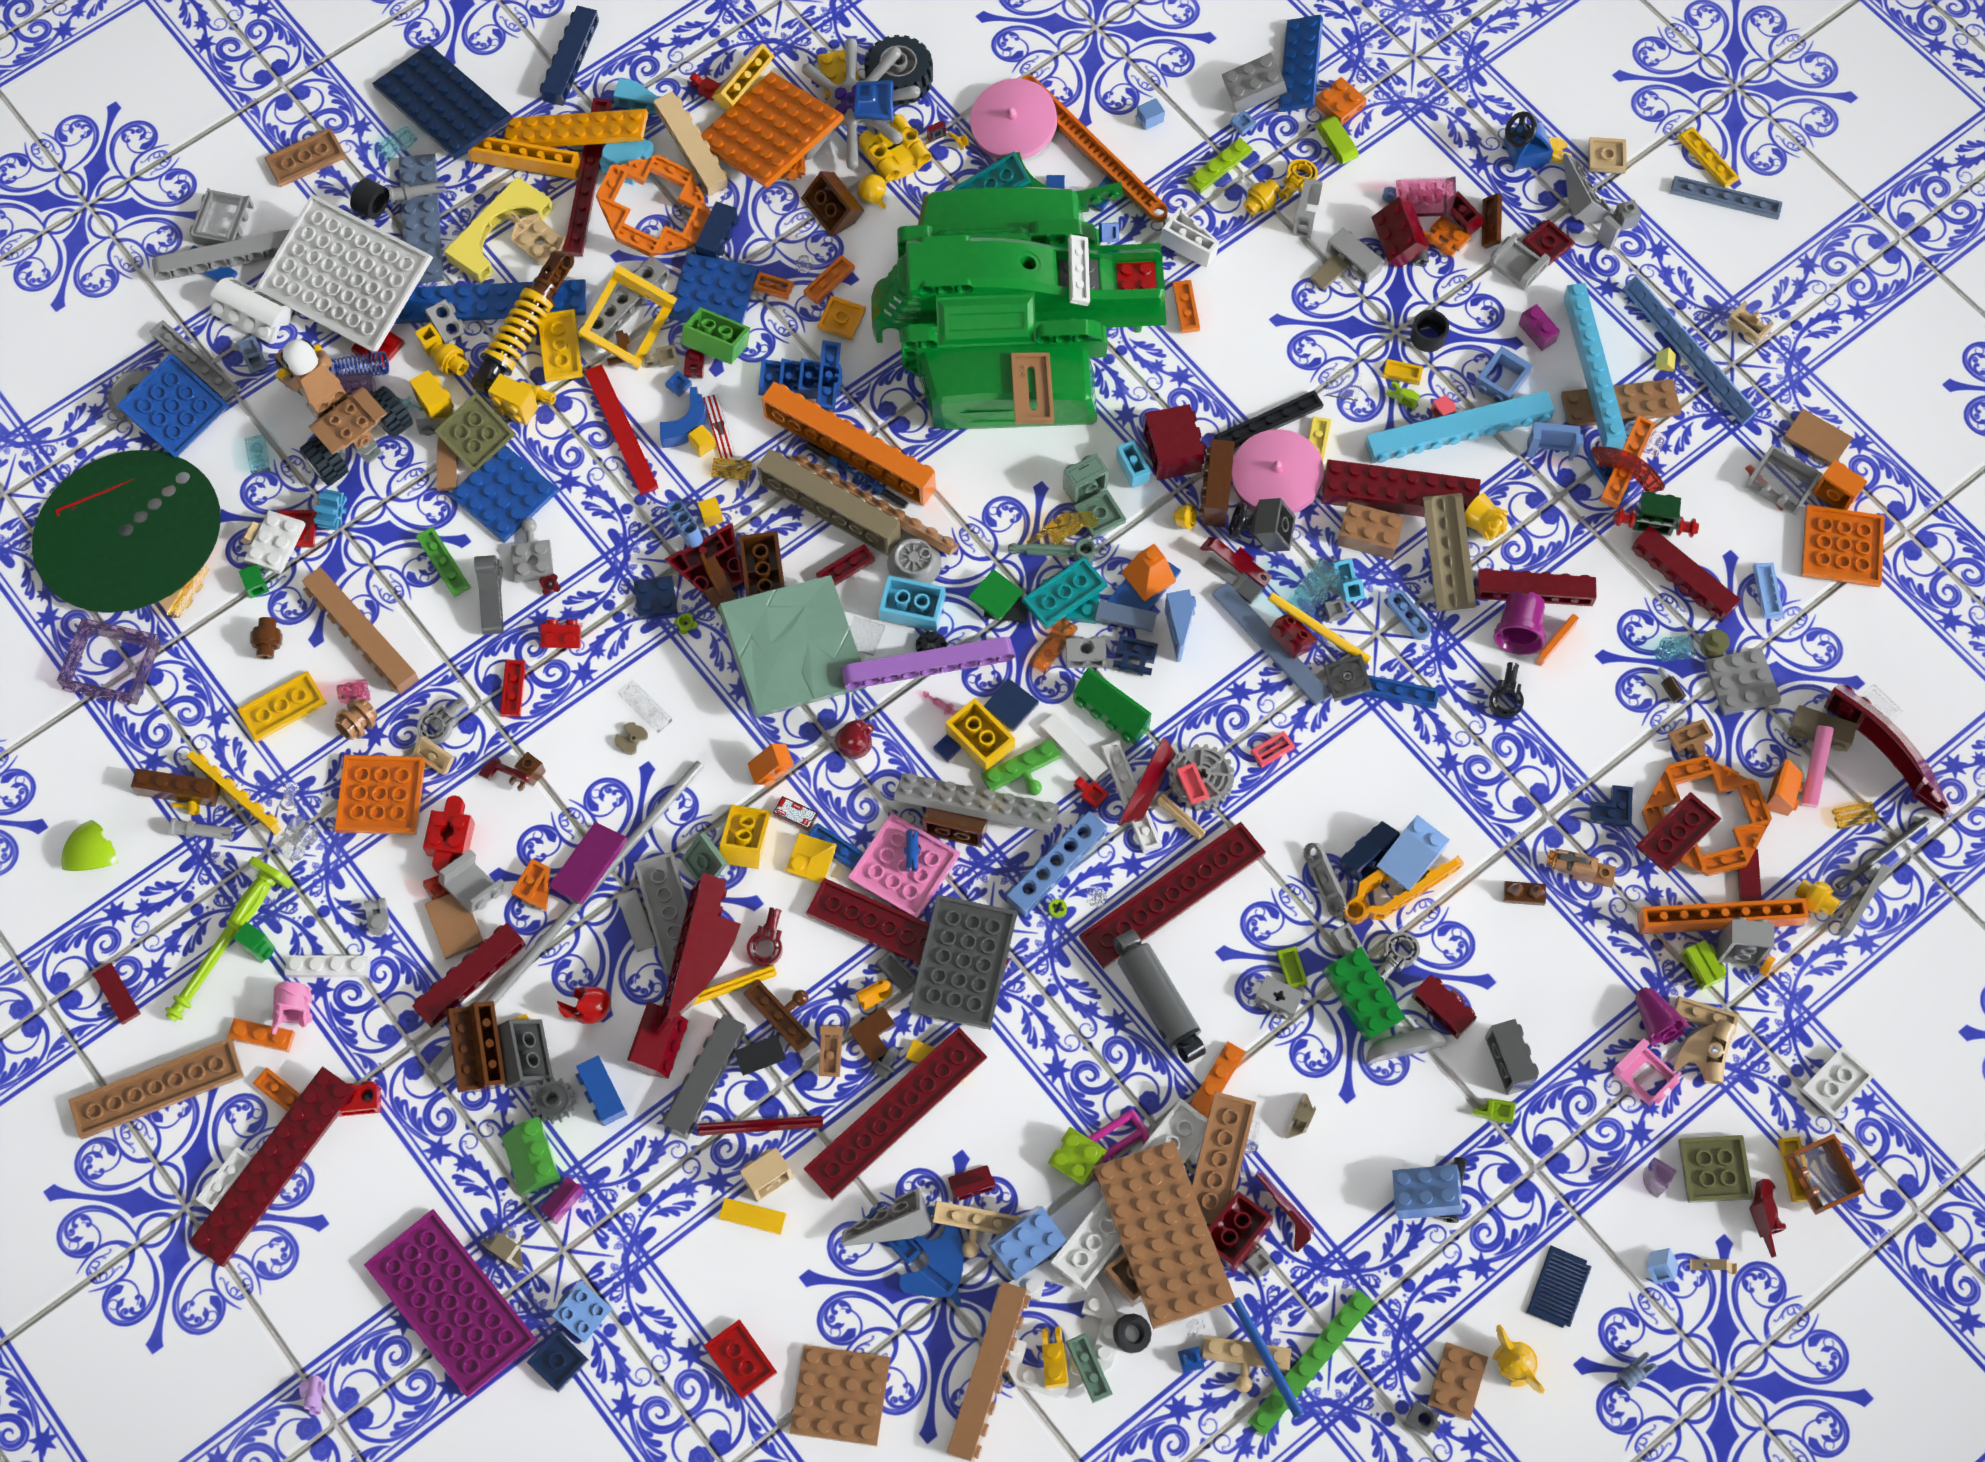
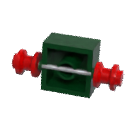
M1651 491L1642 492L1635 509H1632L1630 512H1624L1623 507H1619L1618 511L1615 510L1613 515V522H1616V526L1620 527L1624 523L1636 531L1644 532L1651 526L1660 534L1671 536L1673 530L1676 529L1677 536H1680L1683 532L1688 533V536L1693 538L1694 534H1697L1699 530V523H1696L1695 518H1692L1689 522L1684 521V518L1680 516L1681 497H1675L1671 494L1661 495Z

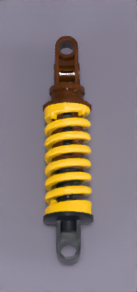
M554 250L541 268L538 276L534 278L532 286L524 285L519 295L520 300L515 301L514 308L510 309L509 316L504 319V325L499 327V333L494 334V341L489 342L488 349L486 348L480 355L483 363L472 378L471 385L473 389L489 394L488 390L499 374L512 375L516 363L510 358L512 357L516 360L521 358V354L516 349L520 351L526 350V346L523 343H530L531 337L529 334L535 335L537 333L534 326L540 327L542 325L539 317L545 319L547 317L545 311L549 313L555 306L552 297L557 294L558 288L574 265L572 254Z

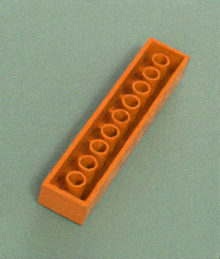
M773 382L761 398L763 413L766 419L807 442L813 443L827 453L835 455L848 465L924 507L936 490L935 471L931 466L921 464L913 456L903 454L897 447L885 444L881 438H875L869 435L866 430L853 426L850 421L837 417L834 412L824 410L818 403L806 400L803 395L790 391L784 384Z

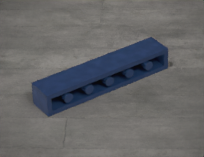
M577 5L575 11L571 13L569 25L564 29L563 39L558 43L557 53L552 57V65L546 71V79L540 85L539 91L544 102L564 106L598 26L599 17L597 10Z

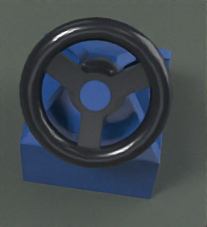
M1526 111L1518 112L1509 119L1505 127L1503 142L1514 170L1549 163L1553 149L1542 121L1537 122L1535 117ZM1527 117L1531 123L1526 124L1525 118ZM1519 118L1518 125L1512 127L1513 123Z

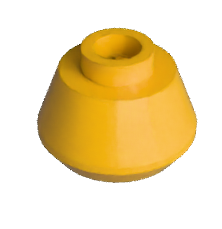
M1191 503L1180 506L1174 511L1173 519L1178 526L1190 530L1196 524L1197 510Z

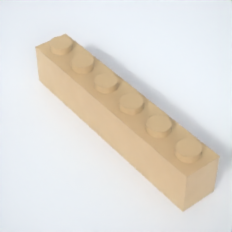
M672 91L654 100V109L709 197L728 187V174L724 169L720 168L717 156L715 154L712 155L710 152L711 148L707 140H703L700 136L702 135L697 125L694 126L689 111H685L682 107L683 102L679 96L676 97Z

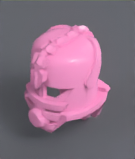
M283 981L278 983L273 990L272 1034L277 1033L278 1025L281 1022H299V1025L305 1028L308 1023L312 1022V1014L308 1004L312 1002L310 988L298 982Z

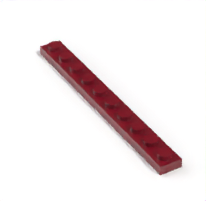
M593 98L591 112L611 111V99ZM604 144L584 145L564 246V252L570 253L573 256L583 257L600 169L599 160L602 157Z

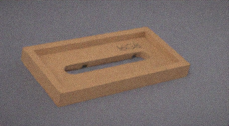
M1011 353L1015 425L1054 424L1049 353ZM1028 368H1033L1035 371L1036 410H1031L1029 404Z

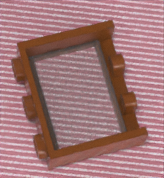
M1835 1133L1793 1151L1784 1157L1815 1215L1866 1192L1862 1180L1857 1176L1851 1160L1845 1154L1842 1143L1837 1139Z

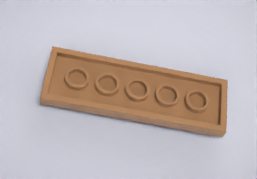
M1673 379L1613 386L1623 422L1636 421L1638 415L1646 419L1680 416L1681 414ZM1587 389L1562 391L1561 400L1567 425L1580 427L1597 425Z
M1214 1091L1192 1181V1188L1206 1223L1209 1224L1215 1221L1234 1197L1257 1103Z

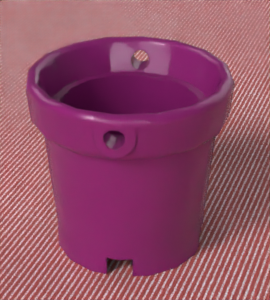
M1515 591L1507 596L1500 623L1497 624L1493 634L1494 642L1500 649L1517 655H1530L1543 649L1546 639L1543 629L1544 599L1534 592H1529V595H1522V591Z

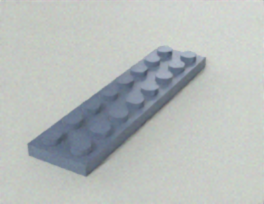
M435 153L399 157L400 187L438 182ZM439 193L413 197L411 200H401L403 241L433 257L418 284L444 281Z

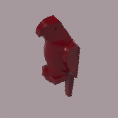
M1761 1179L1756 1182L1753 1203L1749 1209L1760 1238L1763 1237L1771 1258H1774L1777 1255L1772 1235L1784 1231L1787 1227L1778 1217V1208L1773 1198V1189L1776 1188L1774 1183L1769 1179Z

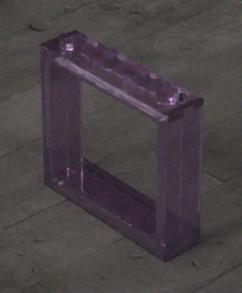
M81 618L56 681L62 687V690L69 693L76 691L87 697L94 695L105 701L116 700L123 705H138L162 642L157 634ZM90 634L147 646L129 693L72 680Z

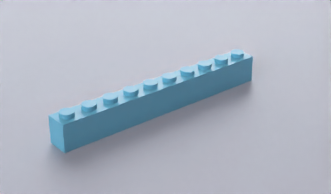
M1586 284L1567 285L1563 299L1604 452L1623 450L1627 435Z
M1543 391L1368 434L1365 440V447L1371 463H1383L1388 459H1399L1412 453L1420 454L1428 449L1436 450L1445 445H1456L1461 441H1472L1481 436H1492L1497 432H1508L1521 426L1528 427L1534 422L1545 423L1552 419L1555 408L1548 391Z

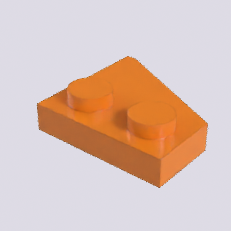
M531 859L511 894L546 912L548 908L550 867Z

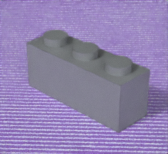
M1342 227L1328 240L1326 251L1332 256L1338 255L1349 264V270L1366 284L1382 271L1384 264L1382 257L1374 253L1366 243L1358 240L1351 231H1347Z

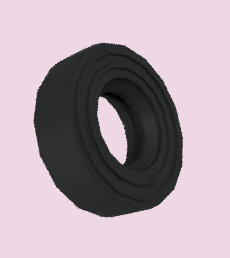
M1134 1313L1126 1314L1116 1321L1113 1328V1337L1116 1345L1123 1352L1130 1354L1141 1352L1147 1348L1151 1341V1327L1148 1321L1141 1315ZM1129 1325H1134L1139 1331V1337L1135 1342L1129 1341L1126 1337L1125 1332Z

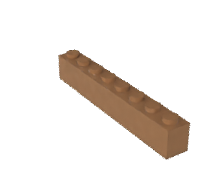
M321 567L301 580L305 587L303 588L304 593L309 598L313 597L316 600L314 603L320 611L325 610L328 613L326 617L333 625L335 623L338 624V630L345 638L348 636L351 639L350 643L356 651L360 649L364 653L362 654L364 660L368 664H374L375 672L380 677L384 676L387 679L386 684L392 691L396 689L401 695L419 681L416 672Z
M1003 1281L1001 1283L946 1453L974 1462L975 1458L979 1459L982 1446L980 1442L982 1436L986 1437L989 1424H987L989 1415L993 1416L996 1408L994 1399L996 1393L1000 1394L1003 1387V1381H1001L1002 1374L1008 1371L1010 1365L1008 1356L1010 1351H1014L1017 1343V1338L1014 1337L1017 1329L1021 1330L1024 1317L1021 1316L1024 1308L1027 1309L1030 1303L1031 1296L1028 1295L1029 1291L1027 1289Z

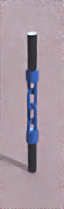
M807 442L805 445L806 449L826 460L829 465L841 472L848 471L854 475L855 481L864 486L871 485L873 492L886 497L903 509L907 508L909 504L907 501L887 490L879 482L871 483L869 476L860 471L854 472L850 470L849 465L835 455H830L813 443ZM840 463H842V464L845 465V466H843V469H841L840 467H838V466L840 465ZM858 474L868 479L865 480L866 483L857 478L859 477Z

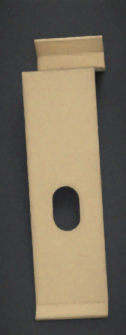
M1690 1259V1270H1727L1731 1274H1737V1263L1733 1264L1728 1259ZM1704 1263L1710 1264L1708 1267L1703 1266Z

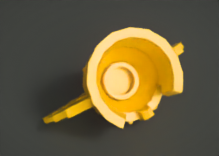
M1500 1324L1497 1325L1496 1332L1501 1345L1495 1350L1492 1359L1498 1361L1497 1366L1500 1369V1375H1504L1505 1378L1511 1380V1387H1522L1528 1384L1534 1391L1543 1394L1545 1389L1535 1377L1538 1366L1537 1355L1534 1350L1521 1341H1510L1504 1328Z

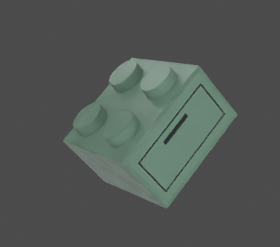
M1097 453L1092 456H1085L1080 462L1068 465L1063 471V490L1074 505L1107 489L1109 470Z

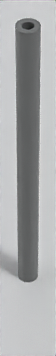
M1926 816L1837 882L1835 887L1841 891L1928 825L1930 820Z

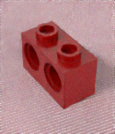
M373 1081L362 1082V1085L347 1083L357 1091L348 1104L340 1111L339 1117L381 1113V1088L377 1083ZM368 1093H373L371 1100L364 1101V1097Z

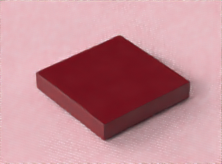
M1548 219L1524 238L1522 244L1540 258L1544 254L1551 257L1548 264L1549 267L1572 248L1575 242Z

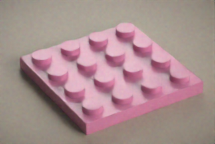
M891 813L848 876V880L896 909L919 919L959 858L960 852ZM907 830H912V834H914V830L919 832L918 847L920 848V854L918 855V871L912 872V867L910 872L905 870L906 855L904 854V848L906 847Z

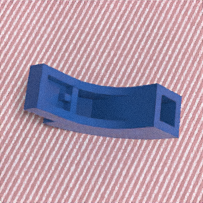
M690 387V408L684 417L676 421L660 422L662 448L677 447L688 443V434L700 425H705L707 418L706 404L703 403L702 394L698 393L697 387Z

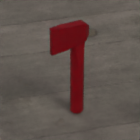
M492 758L478 774L489 780L498 770L521 781H530V775L502 764L498 758Z

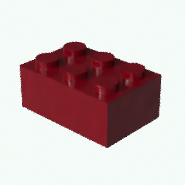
M1398 197L1371 217L1388 263L1401 268L1429 248L1411 201Z

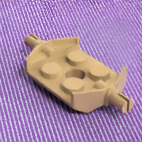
M514 212L508 215V218L515 223L511 233L512 242L539 265H545L554 250L564 252L565 236L562 238L542 221L538 213L519 218ZM537 240L544 241V243L541 245L535 244Z

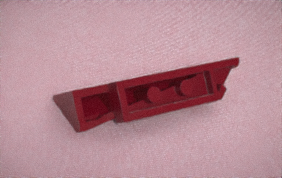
M1163 737L1157 746L1117 825L1121 826L1131 821L1139 822L1144 818L1167 773L1165 769L1176 755L1166 738Z

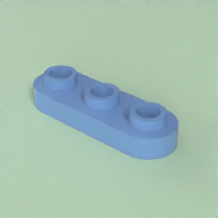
M1391 591L1387 599L1390 609L1415 639H1427L1431 632L1430 623L1404 591Z

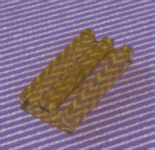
M714 458L711 477L749 481L752 461ZM717 464H719V465H730V466L723 467V466H717ZM733 466L746 467V469H745V468H735V467H733Z
M1872 801L1834 808L1831 811L1832 815L1835 816V822L1838 824L1837 829L1878 821ZM1869 808V811L1857 812V813L1848 814V815H1843V816H1840V814H1839V813H1845V812H1850V811H1855V810H1860V809ZM1869 815L1872 816V817H1867V818H1862V819H1857V820L1842 822V821H1844V820H1849V819H1854V818H1859V817H1864V816H1869Z

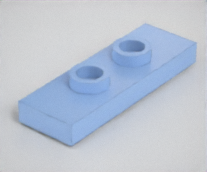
M1754 563L1752 567L1762 619L1782 618L1784 614L1774 563Z

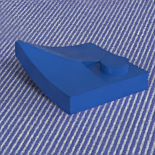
M892 80L856 83L855 119L894 121Z

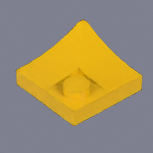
M799 833L785 871L821 884L823 878H827L837 845Z

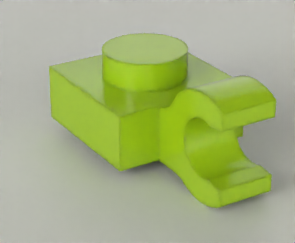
M1392 381L1390 387L1394 388L1395 391L1388 389L1386 395L1398 399V403L1415 410L1420 394H1417L1412 389L1404 387L1401 389L1399 383Z

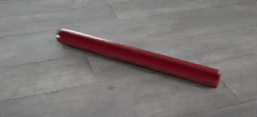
M817 1115L699 1123L697 1132L698 1135L703 1136L822 1128L823 1117Z

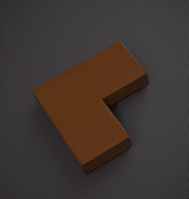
M882 1007L849 1029V1032L871 1064L876 1063V1059H882L888 1052L887 1047L879 1036L894 1027L895 1022L886 1009Z

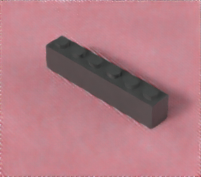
M725 1014L722 1015L721 1019L718 1018L713 1026V1034L711 1037L708 1036L703 1044V1052L701 1055L696 1056L692 1072L686 1074L682 1090L680 1092L677 1091L672 1101L674 1104L671 1110H667L662 1118L663 1126L666 1130L686 1140L689 1138L734 1056V1051L737 1050L747 1032L746 1024Z

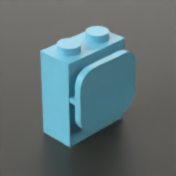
M643 138V141L607 143L602 151L603 156L599 160L601 171L606 175L611 165L627 164L628 161L640 158L642 160L651 158L655 153L653 142ZM626 178L624 183L634 185L635 181Z

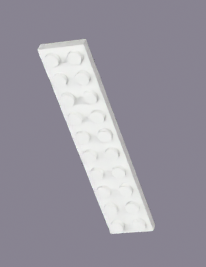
M1180 1099L1139 1151L1174 1140L1184 1165L1201 1144L1208 1119L1184 1100ZM1104 1197L1101 1198L1051 1261L1052 1266L1084 1291L1121 1245Z

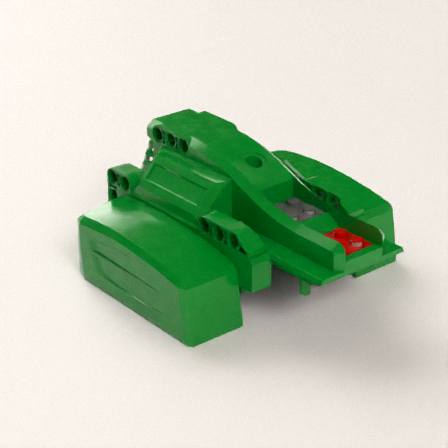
M982 187L938 191L925 195L918 225L901 226L897 229L898 261L892 267L888 276L880 279L875 284L871 295L872 330L876 342L883 343L882 332L885 329L894 328L899 331L902 366L920 378L933 426L943 430L1092 425L1097 422L1095 378L1090 358L1107 357V328L1133 327L1135 333H1140L1142 326L1167 325L1166 291L1161 244L1101 245L1099 243V229L1094 228V224L1084 221L1078 194L1072 189ZM1070 234L1088 237L1090 303L1088 306L1069 302L1068 237ZM894 296L902 302L898 303L896 300H894ZM889 303H891L897 309L894 310L892 307L889 306ZM884 309L887 310V311H888L889 313H891L892 315L889 316L888 314H886V313L884 312ZM1011 353H1049L1054 424L1015 425ZM1028 368L1029 404L1031 410H1036L1035 371L1033 368Z

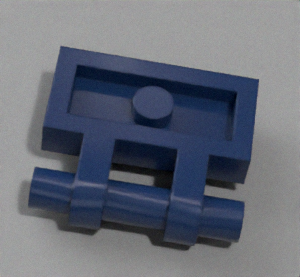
M1120 635L1115 656L1123 658L1122 661L1114 660L1112 668L1120 669L1121 672H1135L1139 676H1143V674L1151 676L1153 668L1145 667L1146 663L1154 664L1158 643ZM1128 660H1137L1140 661L1139 665H1135L1128 663Z

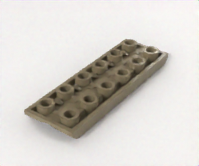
M1462 493L1422 497L1436 612L1475 608L1476 600Z

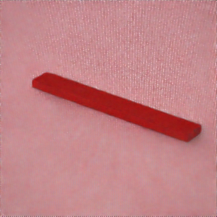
M600 364L585 370V375L640 495L659 489L603 365Z

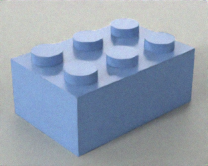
M1457 1164L1392 1170L1395 1212L1398 1219L1463 1214L1460 1172Z
M1036 1206L988 1242L987 1246L1010 1279L1017 1281L1063 1246L1067 1240L1044 1207Z

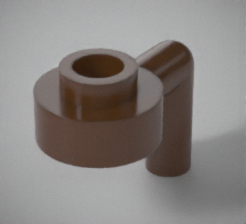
M623 330L615 331L618 347L628 352L627 344H630L628 333H624ZM617 356L607 358L608 366L625 362Z

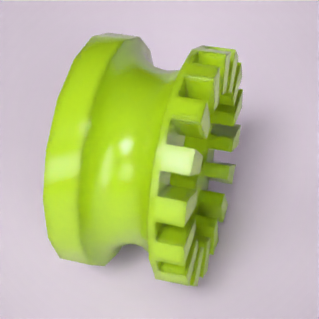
M1062 899L1052 900L1049 904L1050 915L1054 918L1064 917L1067 912L1065 901ZM1059 904L1062 905L1061 909L1063 911H1058L1057 913H1055L1053 906H1058Z

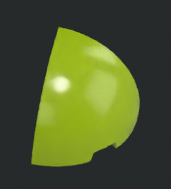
M94 820L86 821L70 834L62 851V870L86 871L119 864L112 842L104 838V829Z

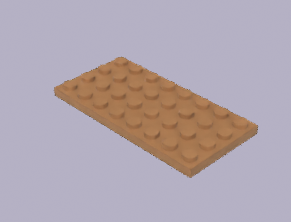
M1174 1140L1094 1166V1173L1153 1330L1236 1301Z

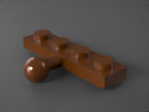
M759 979L743 992L751 1004L798 1054L814 1041V1038L790 1013L795 1007L803 1006L808 1002L809 996L805 990H796L792 995V1000L785 1006Z

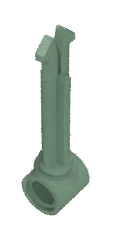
M1086 538L1076 542V546L1075 544L1028 543V545H1017L1016 543H1011L1008 545V552L1011 554L1027 553V555L1067 556L1071 558L1076 556L1075 560H1079L1084 556L1089 563H1092L1095 559V543ZM1083 550H1088V551H1090V552H1089V553H1083V552H1081V551H1083Z

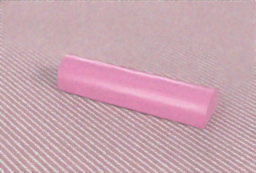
M1818 725L1816 728L1801 805L1812 808L1818 807L1834 731L1833 727Z

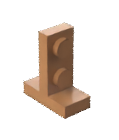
M820 1026L819 1076L840 1077L844 1026Z

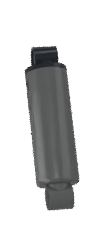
M1133 929L1113 938L1114 948L1121 956L1118 959V965L1169 1050L1177 1048L1180 1058L1186 1064L1205 1055V1045L1198 1037L1202 1030L1151 945L1148 943L1141 944L1139 935Z

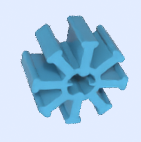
M323 489V493H319L320 504L315 505L314 511L318 512L314 518V523L318 524L317 527L338 531V526H342V514L346 515L347 508H343L345 502H347V497L343 496V492Z

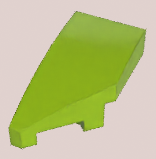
M1491 1098L1480 1108L1474 1109L1473 1115L1513 1125L1516 1102L1499 1099L1493 1100Z

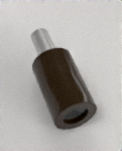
M1663 667L1658 668L1657 672L1663 679L1661 685L1674 704L1683 700L1686 694L1674 676L1669 677Z

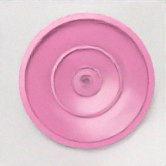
M1007 79L991 85L980 94L971 110L970 126L974 140L987 155L1000 160L1002 155L1011 154L1015 151V153L1020 152L1021 158L1024 160L1036 155L1049 144L1056 131L1057 112L1052 97L1039 84L1026 79Z
M1273 429L1253 435L1239 447L1233 458L1231 478L1237 496L1253 511L1260 499L1281 498L1293 513H1297L1310 505L1319 494L1323 484L1324 466L1318 449L1306 437L1289 430Z

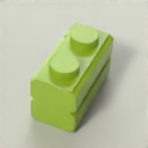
M1706 940L1684 949L1680 954L1700 990L1709 988L1725 979L1726 968L1722 962H1718L1715 956V948L1712 944H1708Z

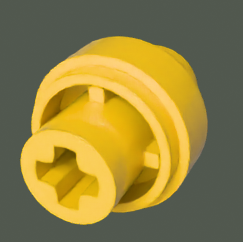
M1268 179L1265 183L1258 182L1251 186L1247 193L1248 199L1243 203L1246 211L1253 216L1258 211H1269L1277 201L1276 194L1280 192L1279 185L1273 179Z
M441 342L436 343L432 347L430 355L434 358V363L438 370L446 375L457 374L458 376H462L467 372L469 362L465 360V354L461 348L455 344H442Z
M1804 879L1795 892L1796 896L1806 898L1808 911L1812 914L1816 913L1819 915L1823 911L1832 916L1841 900L1832 896L1834 890L1823 881H1816L1812 884Z

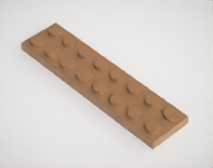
M230 1037L71 1098L68 1102L78 1136L83 1140L239 1080L245 1076L233 1039Z

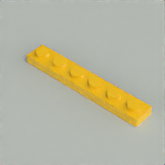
M191 750L186 755L196 768L209 779L215 780L225 793L274 835L281 830L277 825L279 821L271 813L268 815L264 813V807L257 801L254 803L250 801V795L243 789L239 791L235 788L236 783L231 778L227 777L225 779L221 776L223 772L215 765L211 767L207 763L209 760L203 754L199 753L197 755Z

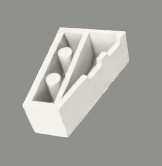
M1182 206L1177 209L1162 228L1159 241L1160 244L1205 268L1216 257L1219 241L1205 228H1201L1196 223L1194 217H1189L1184 212Z

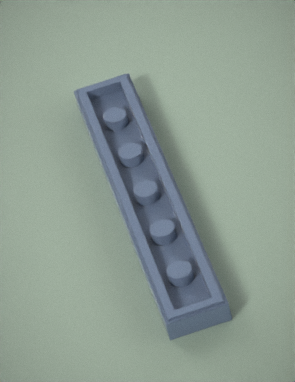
M1676 175L1673 178L1670 194L1775 220L1779 219L1783 204L1782 201Z

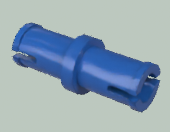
M912 830L906 831L904 854L906 855L905 870L907 872H910L911 867L912 872L918 871L920 848L918 847L919 832L917 830H914V834H912Z

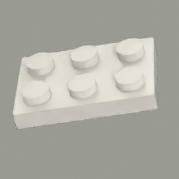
M268 510L244 561L248 564H257L260 568L282 574L306 524L304 521Z
M1842 1046L1800 1091L1833 1120L1868 1084L1875 1074Z

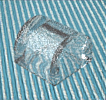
M1654 430L1648 439L1643 453L1651 457L1658 456L1665 443L1666 436L1660 431Z

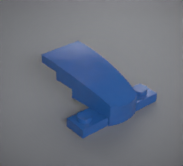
M822 340L820 362L801 358L800 362L781 358V362L762 359L758 395L763 396L772 383L776 382L784 384L794 393H800L805 399H816V403L821 408L834 412L836 396L842 387V368L839 364L841 343Z

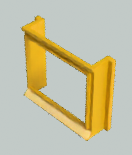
M617 265L587 321L580 329L578 336L633 365L638 370L644 360V355L651 348L677 298ZM617 282L662 307L635 356L590 331Z

